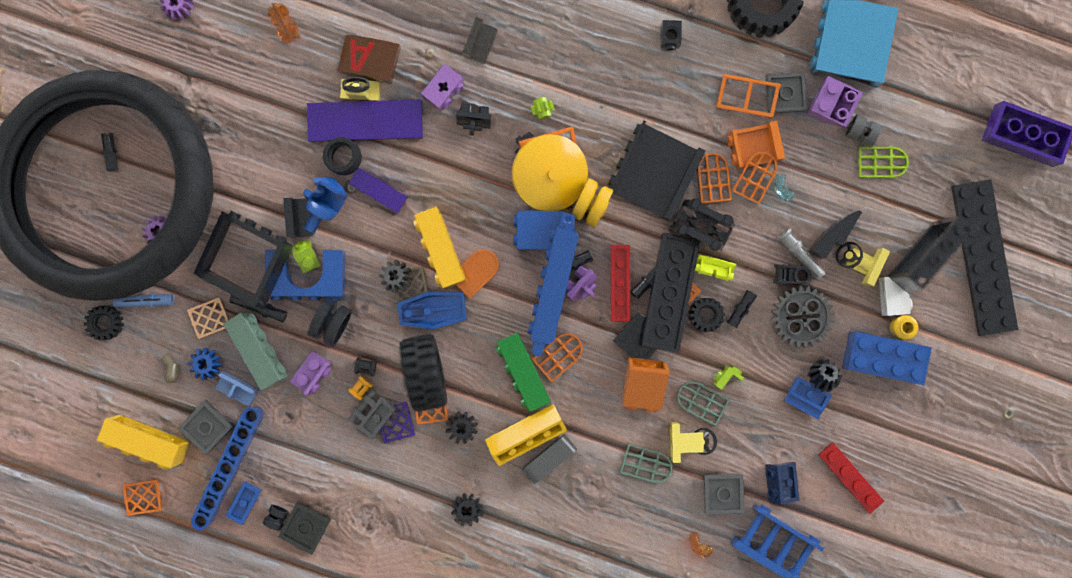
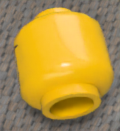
M899 315L893 318L889 328L892 336L896 339L910 340L918 332V323L911 316Z

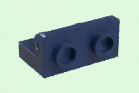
M796 462L766 464L765 475L767 478L769 502L785 504L800 501Z

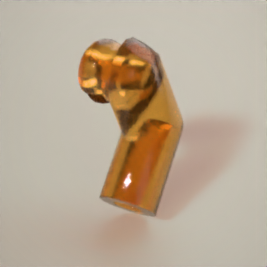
M698 532L689 534L692 550L702 557H709L713 554V547L711 545L700 543Z

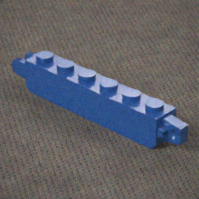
M563 212L559 225H556L555 230H551L549 241H552L551 249L547 248L545 260H548L547 267L542 268L540 277L544 280L542 286H538L536 297H539L538 305L534 304L532 315L535 316L534 323L530 322L527 333L531 334L530 340L533 341L532 352L536 356H541L545 343L550 344L554 342L579 236L574 229L575 215Z

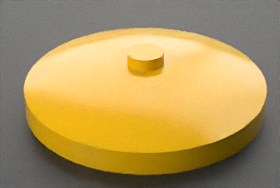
M546 134L531 139L518 151L513 162L512 182L515 191L527 205L540 211H560L569 207L580 197L587 183L588 168L582 151L574 142L563 136Z

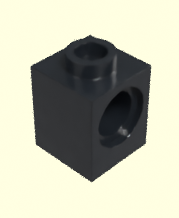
M663 20L660 27V48L674 51L681 45L682 21ZM671 32L675 35L676 39L670 40L666 34Z

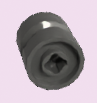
M856 114L847 128L845 137L854 141L860 140V144L871 148L880 135L882 125L873 121L867 122V118Z

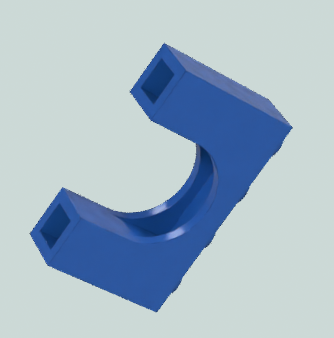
M265 250V272L275 250ZM323 250L322 276L314 286L305 289L296 286L290 279L288 256L270 295V300H282V296H290V300H301V297H309V300H320V297H328L333 301H340V297H345L346 251Z

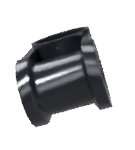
M774 264L776 271L773 284L800 285L808 283L812 278V273L807 267ZM800 270L806 275L803 281L797 278V273Z

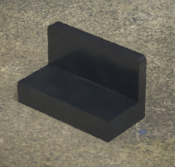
M283 198L286 237L313 236L312 232L304 228L312 214L305 208L306 198Z

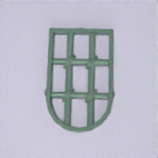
M694 381L683 384L677 393V401L686 412H690L714 426H717L730 401L729 398L713 391L702 383ZM697 384L699 386L695 391L686 385ZM704 387L713 392L711 398L699 392L700 388ZM682 388L694 394L691 400L680 395ZM716 394L727 400L725 405L714 401ZM697 395L707 400L708 404L706 407L695 403L696 401L694 400ZM680 398L688 402L687 409L682 406ZM711 403L722 408L719 415L710 410L709 406ZM692 404L702 409L703 413L701 416L690 411ZM706 412L717 417L715 423L704 418Z
M628 443L620 473L643 479L650 483H661L670 477L673 466L668 456L660 451ZM629 447L642 449L641 454L637 455L628 452ZM644 451L656 453V459L644 457ZM627 455L639 458L638 465L626 463ZM660 455L666 457L670 464L659 461ZM644 460L655 463L653 469L640 467ZM624 465L636 468L635 475L623 472ZM657 465L670 467L669 474L657 472ZM643 470L652 473V475L648 479L638 476V472ZM656 474L665 477L659 481L653 480Z

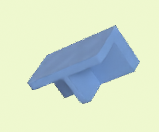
M227 371L220 372L218 376L221 378L215 389L228 395L227 398L229 399L234 398L247 406H251L259 388Z

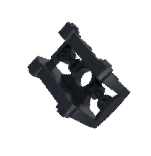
M693 198L692 200L683 201L671 227L677 229L680 235L688 234L708 244L709 248L713 251H722L735 223L731 215H722L702 205L699 199ZM683 207L694 211L696 218L693 216L692 218L687 217V214L682 210ZM677 220H678V221H684V220H686V221L689 222L688 225H690V226H692V227L689 228L688 226H686V225H684V224L677 223ZM699 221L707 223L706 231L701 232L698 230L697 224ZM720 224L728 228L729 231L718 232L716 227L712 225ZM709 235H710V236H713V235L718 236V239L722 242V244H721L720 242H718V241H716V240L710 238Z

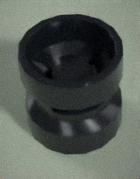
M271 504L268 510L269 514L262 523L270 529L280 531L283 525L282 521L289 512L283 507Z

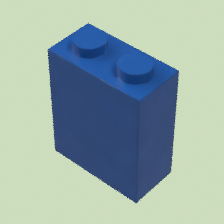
M518 211L517 215H514V227H517V234H513V246H517V250L547 251V248L551 249L552 241H549L551 230H555L556 225H559L564 211Z

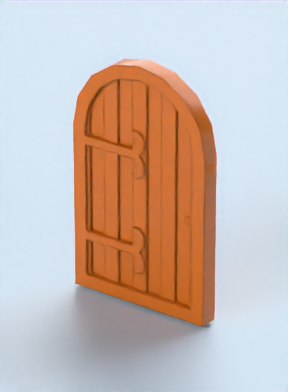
M486 249L478 250L471 254L461 265L467 281L457 284L458 288L471 299L498 271L499 261L497 256L492 251Z

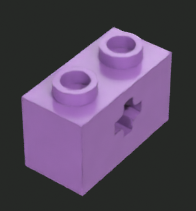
M444 64L421 95L438 110L446 109L452 102V96L455 93L458 94L464 87L463 77ZM441 86H443V87H446V86H447L448 91L446 92V91L443 90V91L441 92L440 87H441Z

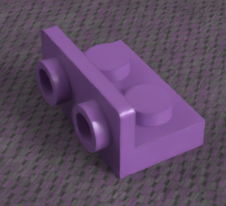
M312 351L290 383L303 391L305 396L315 394L320 387L319 381L322 378L325 379L331 372L330 366L332 363L315 351Z

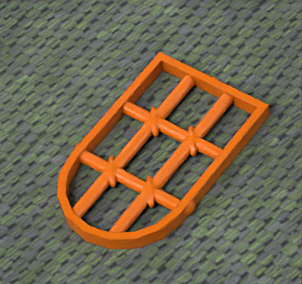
M767 152L753 154L746 162L732 191L743 196L745 199L760 204L777 171L775 158ZM761 154L757 163L750 162L753 157ZM764 154L771 157L766 168L758 166ZM772 161L774 162L773 173L768 171ZM748 165L753 166L754 168L750 176L747 178L743 177ZM759 169L763 173L759 181L755 183L751 179L755 171ZM767 174L771 175L766 187L761 186L760 184L764 176ZM742 179L746 183L740 193L736 191V188ZM748 184L755 186L750 198L743 195ZM760 188L764 191L757 202L753 200L757 189L759 190Z
M718 153L706 154L702 158V160L705 158V169L700 170V164L697 169L701 204L731 201L729 168L726 159ZM715 155L716 166L709 169L708 156ZM718 157L724 161L726 167H719ZM726 170L727 183L721 184L720 173ZM713 171H717L718 182L711 185L710 174ZM707 172L708 184L705 186L701 184L700 173ZM725 186H728L729 199H723L722 189ZM719 187L720 200H712V188ZM708 188L709 201H703L702 189Z
M567 333L556 337L554 342L544 348L543 352L548 357L540 364L535 361L538 356L532 358L551 383L581 357L583 346L577 336ZM562 336H571L563 343L559 340ZM576 338L579 344L572 350H568L565 345ZM557 341L561 346L553 353H549L547 348ZM581 346L580 355L575 358L572 353ZM561 349H564L567 354L561 360L556 361L553 356ZM571 357L573 362L563 369L560 364L566 358ZM548 360H552L555 365L545 372L541 366ZM555 368H559L561 372L551 379L548 374Z

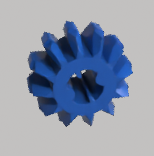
M204 348L203 351L197 349L196 354L190 355L194 361L188 362V365H193V368L189 371H196L195 378L201 376L202 380H207V378L213 379L214 373H220L217 367L223 364L217 363L221 356H215L216 350L209 352V348ZM207 360L206 365H208V367H204L205 364L203 363V361Z

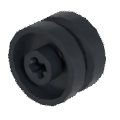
M326 298L311 321L308 336L316 340L323 336V343L334 347L348 325L352 310L345 306H340L337 309V302Z

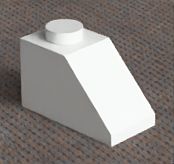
M889 277L879 278L882 316L911 314L913 303L911 298H909V294Z

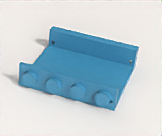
M824 0L821 6L823 16L817 26V30H820L819 36L816 37L813 46L816 49L815 56H812L810 61V67H812L811 74L821 71L870 81V86L879 87L882 85L885 79L899 8L860 0Z

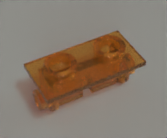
M271 3L272 7L268 8V16L274 26L281 25L276 29L281 41L288 44L292 41L291 38H300L298 28L292 22L287 7L284 4Z

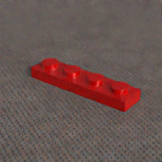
M610 245V321L630 322V245Z
M834 443L829 444L818 454L869 514L885 502Z

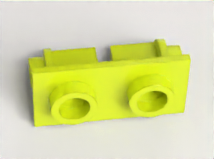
M699 254L695 271L698 274L701 273L708 276L714 274L716 278L728 282L733 280L736 264Z

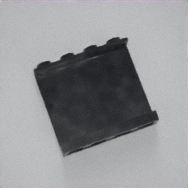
M643 120L641 125L637 124L633 132L636 135L633 142L629 140L624 150L627 152L625 158H620L616 166L619 169L616 176L612 175L607 185L613 190L612 193L671 221L706 150L700 147L695 149L646 125V121Z

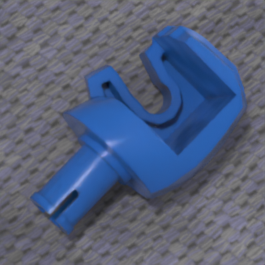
M316 177L312 181L317 185L316 191L312 192L305 189L303 192L307 200L305 208L312 213L304 226L309 232L315 233L322 219L332 220L340 212L347 199V194L343 187L331 177Z

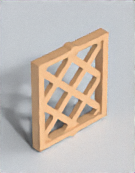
M220 297L187 310L198 339L226 329L225 327L217 329L218 324H224L220 322L222 315L225 317L226 322L229 320ZM215 302L212 308L207 306L208 304ZM217 303L220 304L221 311L215 309ZM202 307L200 313L195 311L196 309ZM205 308L211 310L209 316L203 314ZM213 312L220 314L217 320L211 318ZM192 313L199 315L196 321H194ZM201 316L207 318L205 325L199 323ZM210 320L216 322L213 329L208 327ZM197 325L203 327L201 334L197 329ZM206 329L211 331L209 333L204 334Z

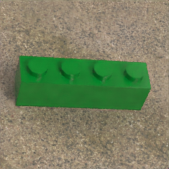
M517 332L498 341V346L495 348L498 355L504 357L506 361L504 367L508 375L512 374L515 380L512 384L516 392H521L523 398L520 401L524 409L528 408L532 412L551 403L519 333Z

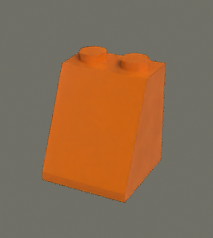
M628 357L622 404L626 406V409L637 410V408H642L652 413L656 412V410H662L670 372L666 361Z

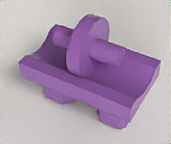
M580 266L575 272V275L580 280L574 284L569 279L566 288L567 295L574 302L580 297L585 300L588 295L592 298L596 296L592 291L597 287L593 282L598 277L591 269L587 270Z

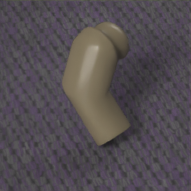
M166 354L161 358V361L167 366L164 379L167 383H173L178 378L180 367L169 354Z

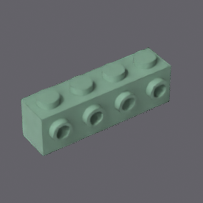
M251 311L241 312L223 324L261 391L274 386L288 377L285 373V367L279 362L275 350L268 343L266 334L260 329L257 318Z

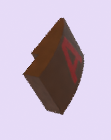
M346 35L337 72L371 81L376 80L392 84L401 47L399 44L389 41Z

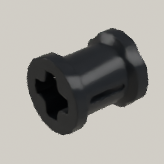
M357 357L354 373L370 374L371 377H374L377 360L368 361Z

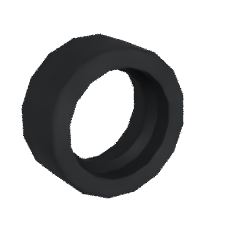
M345 137L332 139L323 150L324 164L329 170L338 175L347 176L352 174L361 164L362 154L360 148L353 141ZM341 146L349 147L352 150L350 162L344 167L335 166L333 163L335 151Z

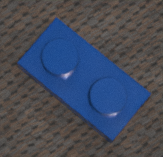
M247 481L243 482L226 517L241 525L245 524L262 489Z

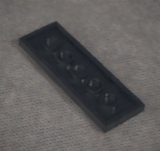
M662 233L640 346L679 354L700 241Z

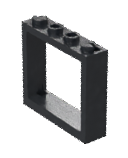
M232 210L230 213L222 211L193 274L255 308H265L294 245L286 242V237L278 234L274 236L271 234L272 230L266 227H257L255 221L248 218L245 220L240 218L241 214ZM231 223L277 246L255 294L210 270Z
M961 216L933 222L887 277L892 279L904 291L923 290L975 228ZM921 277L925 280L922 285L917 282Z

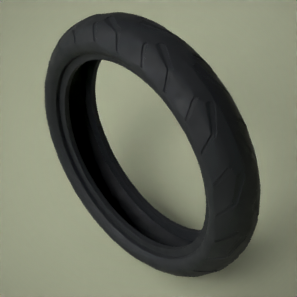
M106 70L75 72L49 81L28 94L0 125V248L8 260L33 282L61 296L73 299L105 301L123 298L151 288L169 276L188 258L196 247L207 225L213 202L212 161L204 136L194 119L178 100L160 86L129 73ZM100 105H117L133 108L145 115L157 127L171 152L175 171V190L171 209L157 235L137 254L127 260L107 267H78L51 251L39 237L32 224L25 195L30 161L45 135L69 115Z

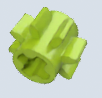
M546 97L535 99L533 101L534 106L530 108L533 117L538 116L539 120L551 117V111L555 109L552 100L547 101Z

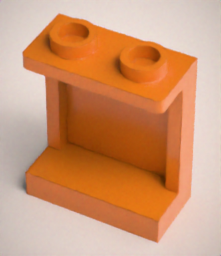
M777 121L741 130H731L729 136H727L728 146L732 147L733 151L731 161L733 166L736 165V170L744 169L748 159L757 152L770 153L776 162L785 158ZM761 154L753 157L750 162L757 163ZM764 154L759 165L768 164L771 157Z

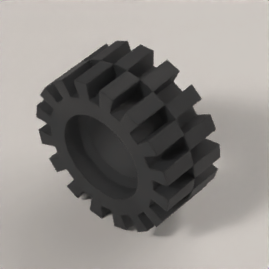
M700 298L690 306L691 309L688 312L691 325L702 332L715 331L724 322L723 317L725 313L723 312V306L713 298ZM708 307L713 311L714 316L710 322H703L700 319L699 313L701 309Z
M98 306L93 307V310L87 312L89 315L84 318L87 320V322H84V326H87L85 331L90 332V337H94L96 340H110L113 337H117V333H121L122 329L120 327L124 326L121 320L124 319L119 316L121 313L116 311L115 307ZM103 315L110 319V326L106 330H101L97 324L98 319Z

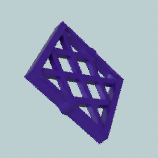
M407 401L394 405L395 407L402 405L403 408L400 412L395 411L398 414L396 420L389 419L393 422L391 428L384 425L381 429L384 443L415 435ZM404 409H406L407 416L402 414ZM400 416L407 419L404 425L397 422ZM408 421H409V424H410V428H411V429L405 427V426L407 425ZM396 424L402 427L399 433L393 431ZM384 428L389 431L386 436H385ZM404 429L410 432L409 435L402 436L401 433ZM391 432L397 435L394 439H388Z

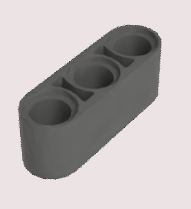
M563 434L528 462L522 470L533 484H536L571 456L577 448L566 434Z

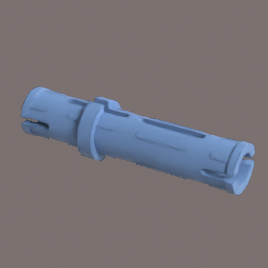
M150 293L149 295L126 296L113 299V305L115 308L173 306L174 295Z

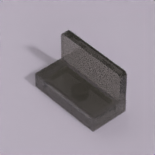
M476 17L462 52L463 57L485 64L496 37L497 28L484 24L483 19Z

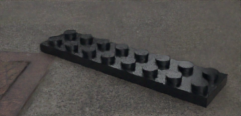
M992 180L951 186L956 216H961L975 228L963 242L962 250L978 336L1019 330Z

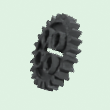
M798 286L797 291L794 287H791L790 294L787 291H783L784 298L781 296L777 297L780 303H773L777 310L771 311V313L776 314V317L771 318V320L777 323L772 326V328L779 329L776 335L783 334L782 341L789 339L788 345H792L795 342V347L799 348L802 343L803 348H807L808 342L811 346H815V340L821 343V336L828 337L825 331H832L828 324L834 323L829 318L835 315V313L829 312L833 305H826L829 298L822 299L823 292L817 295L816 288H813L810 292V286H806L804 291L802 286ZM810 301L815 304V309L812 312L807 308V304ZM790 303H794L796 306L794 313H790L788 310ZM819 314V317L786 320L787 316ZM812 320L817 324L814 331L809 328V323ZM792 322H795L798 326L797 331L794 333L790 330Z

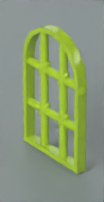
M892 146L858 147V178H894L904 174L908 168V156L900 148ZM861 149H874V156L861 155ZM877 149H890V156H878ZM893 150H898L903 156H894ZM861 158L874 160V166H861ZM877 159L890 160V166H878ZM893 159H905L906 164L905 166L893 165ZM861 169L874 170V175H861ZM877 169L890 170V175H877ZM893 169H904L900 174L893 175Z

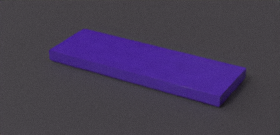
M421 99L307 103L309 142H330L338 137H345L351 141L423 138Z

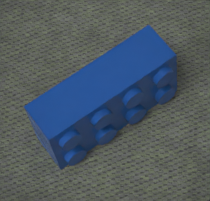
M849 331L842 369L924 385L932 347Z

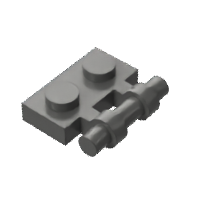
M371 389L368 394L365 393L362 402L352 410V415L349 417L352 423L360 419L362 422L357 428L371 439L377 436L397 410L384 397H380L376 402L374 397L378 392L374 389ZM370 405L372 409L365 415L364 410Z

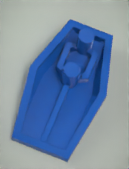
M428 291L397 302L400 325L433 330L467 320L464 292Z

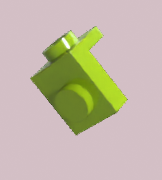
M310 240L300 241L292 248L293 256L303 274L321 266V262L314 252Z
M726 366L723 371L719 370L713 378L715 380L713 385L722 390L732 376L743 381L742 371L735 366H732V368Z

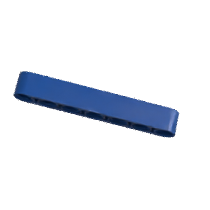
M253 406L245 409L241 414L191 518V525L195 530H203L213 523L263 419L264 414L261 408ZM250 411L256 413L255 421L250 419ZM242 428L248 431L247 438L241 435ZM233 446L239 448V455L233 453ZM225 463L231 466V472L225 471ZM216 481L222 483V490L216 487ZM208 498L214 501V507L208 505ZM199 516L205 518V524L200 523Z

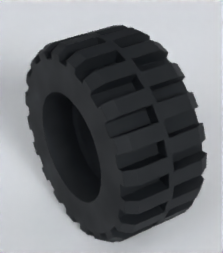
M727 0L729 2L727 9L728 12H732L731 20L739 23L737 27L740 30L744 28L747 30L746 34L750 36L752 33H755L756 37L762 38L766 35L768 38L773 37L776 33H782L793 23L800 14L804 1L782 0L780 10L774 14L760 13L751 5L749 0Z
M431 334L403 339L399 345L400 361L407 396L412 409L416 412L444 407L447 404L446 384L435 337Z

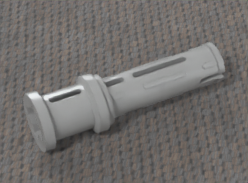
M791 228L786 229L777 237V240L782 241L788 248L787 251L794 254L804 267L810 269L815 280L820 279L826 272L804 249L802 241L798 240L791 233Z

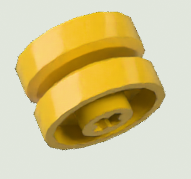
M589 178L572 214L575 215V219L581 220L585 212L588 211L589 215L586 219V224L595 228L610 203L609 199L613 190L603 186L597 196L595 191L598 187V182Z

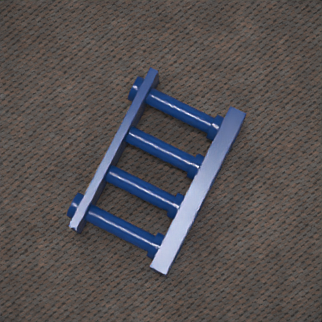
M754 504L753 508L759 513L745 536L741 537L740 540L734 537L731 544L783 578H800L799 572L813 549L816 547L820 551L824 550L819 544L821 541L812 535L808 538L771 515L770 512L772 510L761 504L759 507ZM767 517L774 521L775 524L760 548L757 547L755 550L750 546V541L764 518ZM784 527L792 533L778 556L771 560L767 557L768 553L766 552L780 529ZM800 537L808 542L793 568L787 570L783 567V561L797 538Z

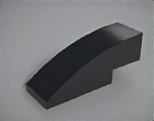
M859 210L852 212L833 223L818 237L809 252L821 259L827 258L834 245L842 246L862 212Z

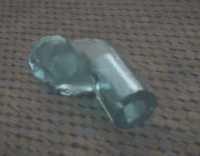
M777 174L775 193L783 201L792 200L794 192L785 186L786 175Z

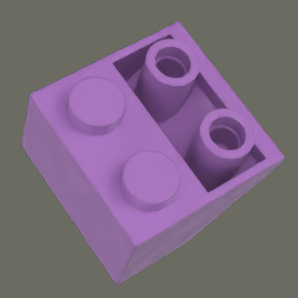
M827 76L822 80L806 115L826 124L846 128L863 92Z

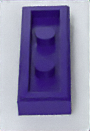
M360 168L357 169L349 182L351 186L398 214L408 199L407 196Z

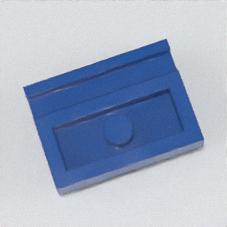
M796 376L783 401L819 420L832 395L827 392H821L819 388L814 389V385Z

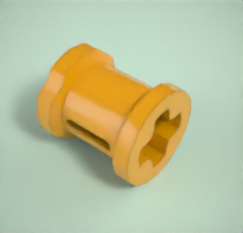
M359 375V380L348 391L361 401L364 393L369 388H372L373 384L362 375Z

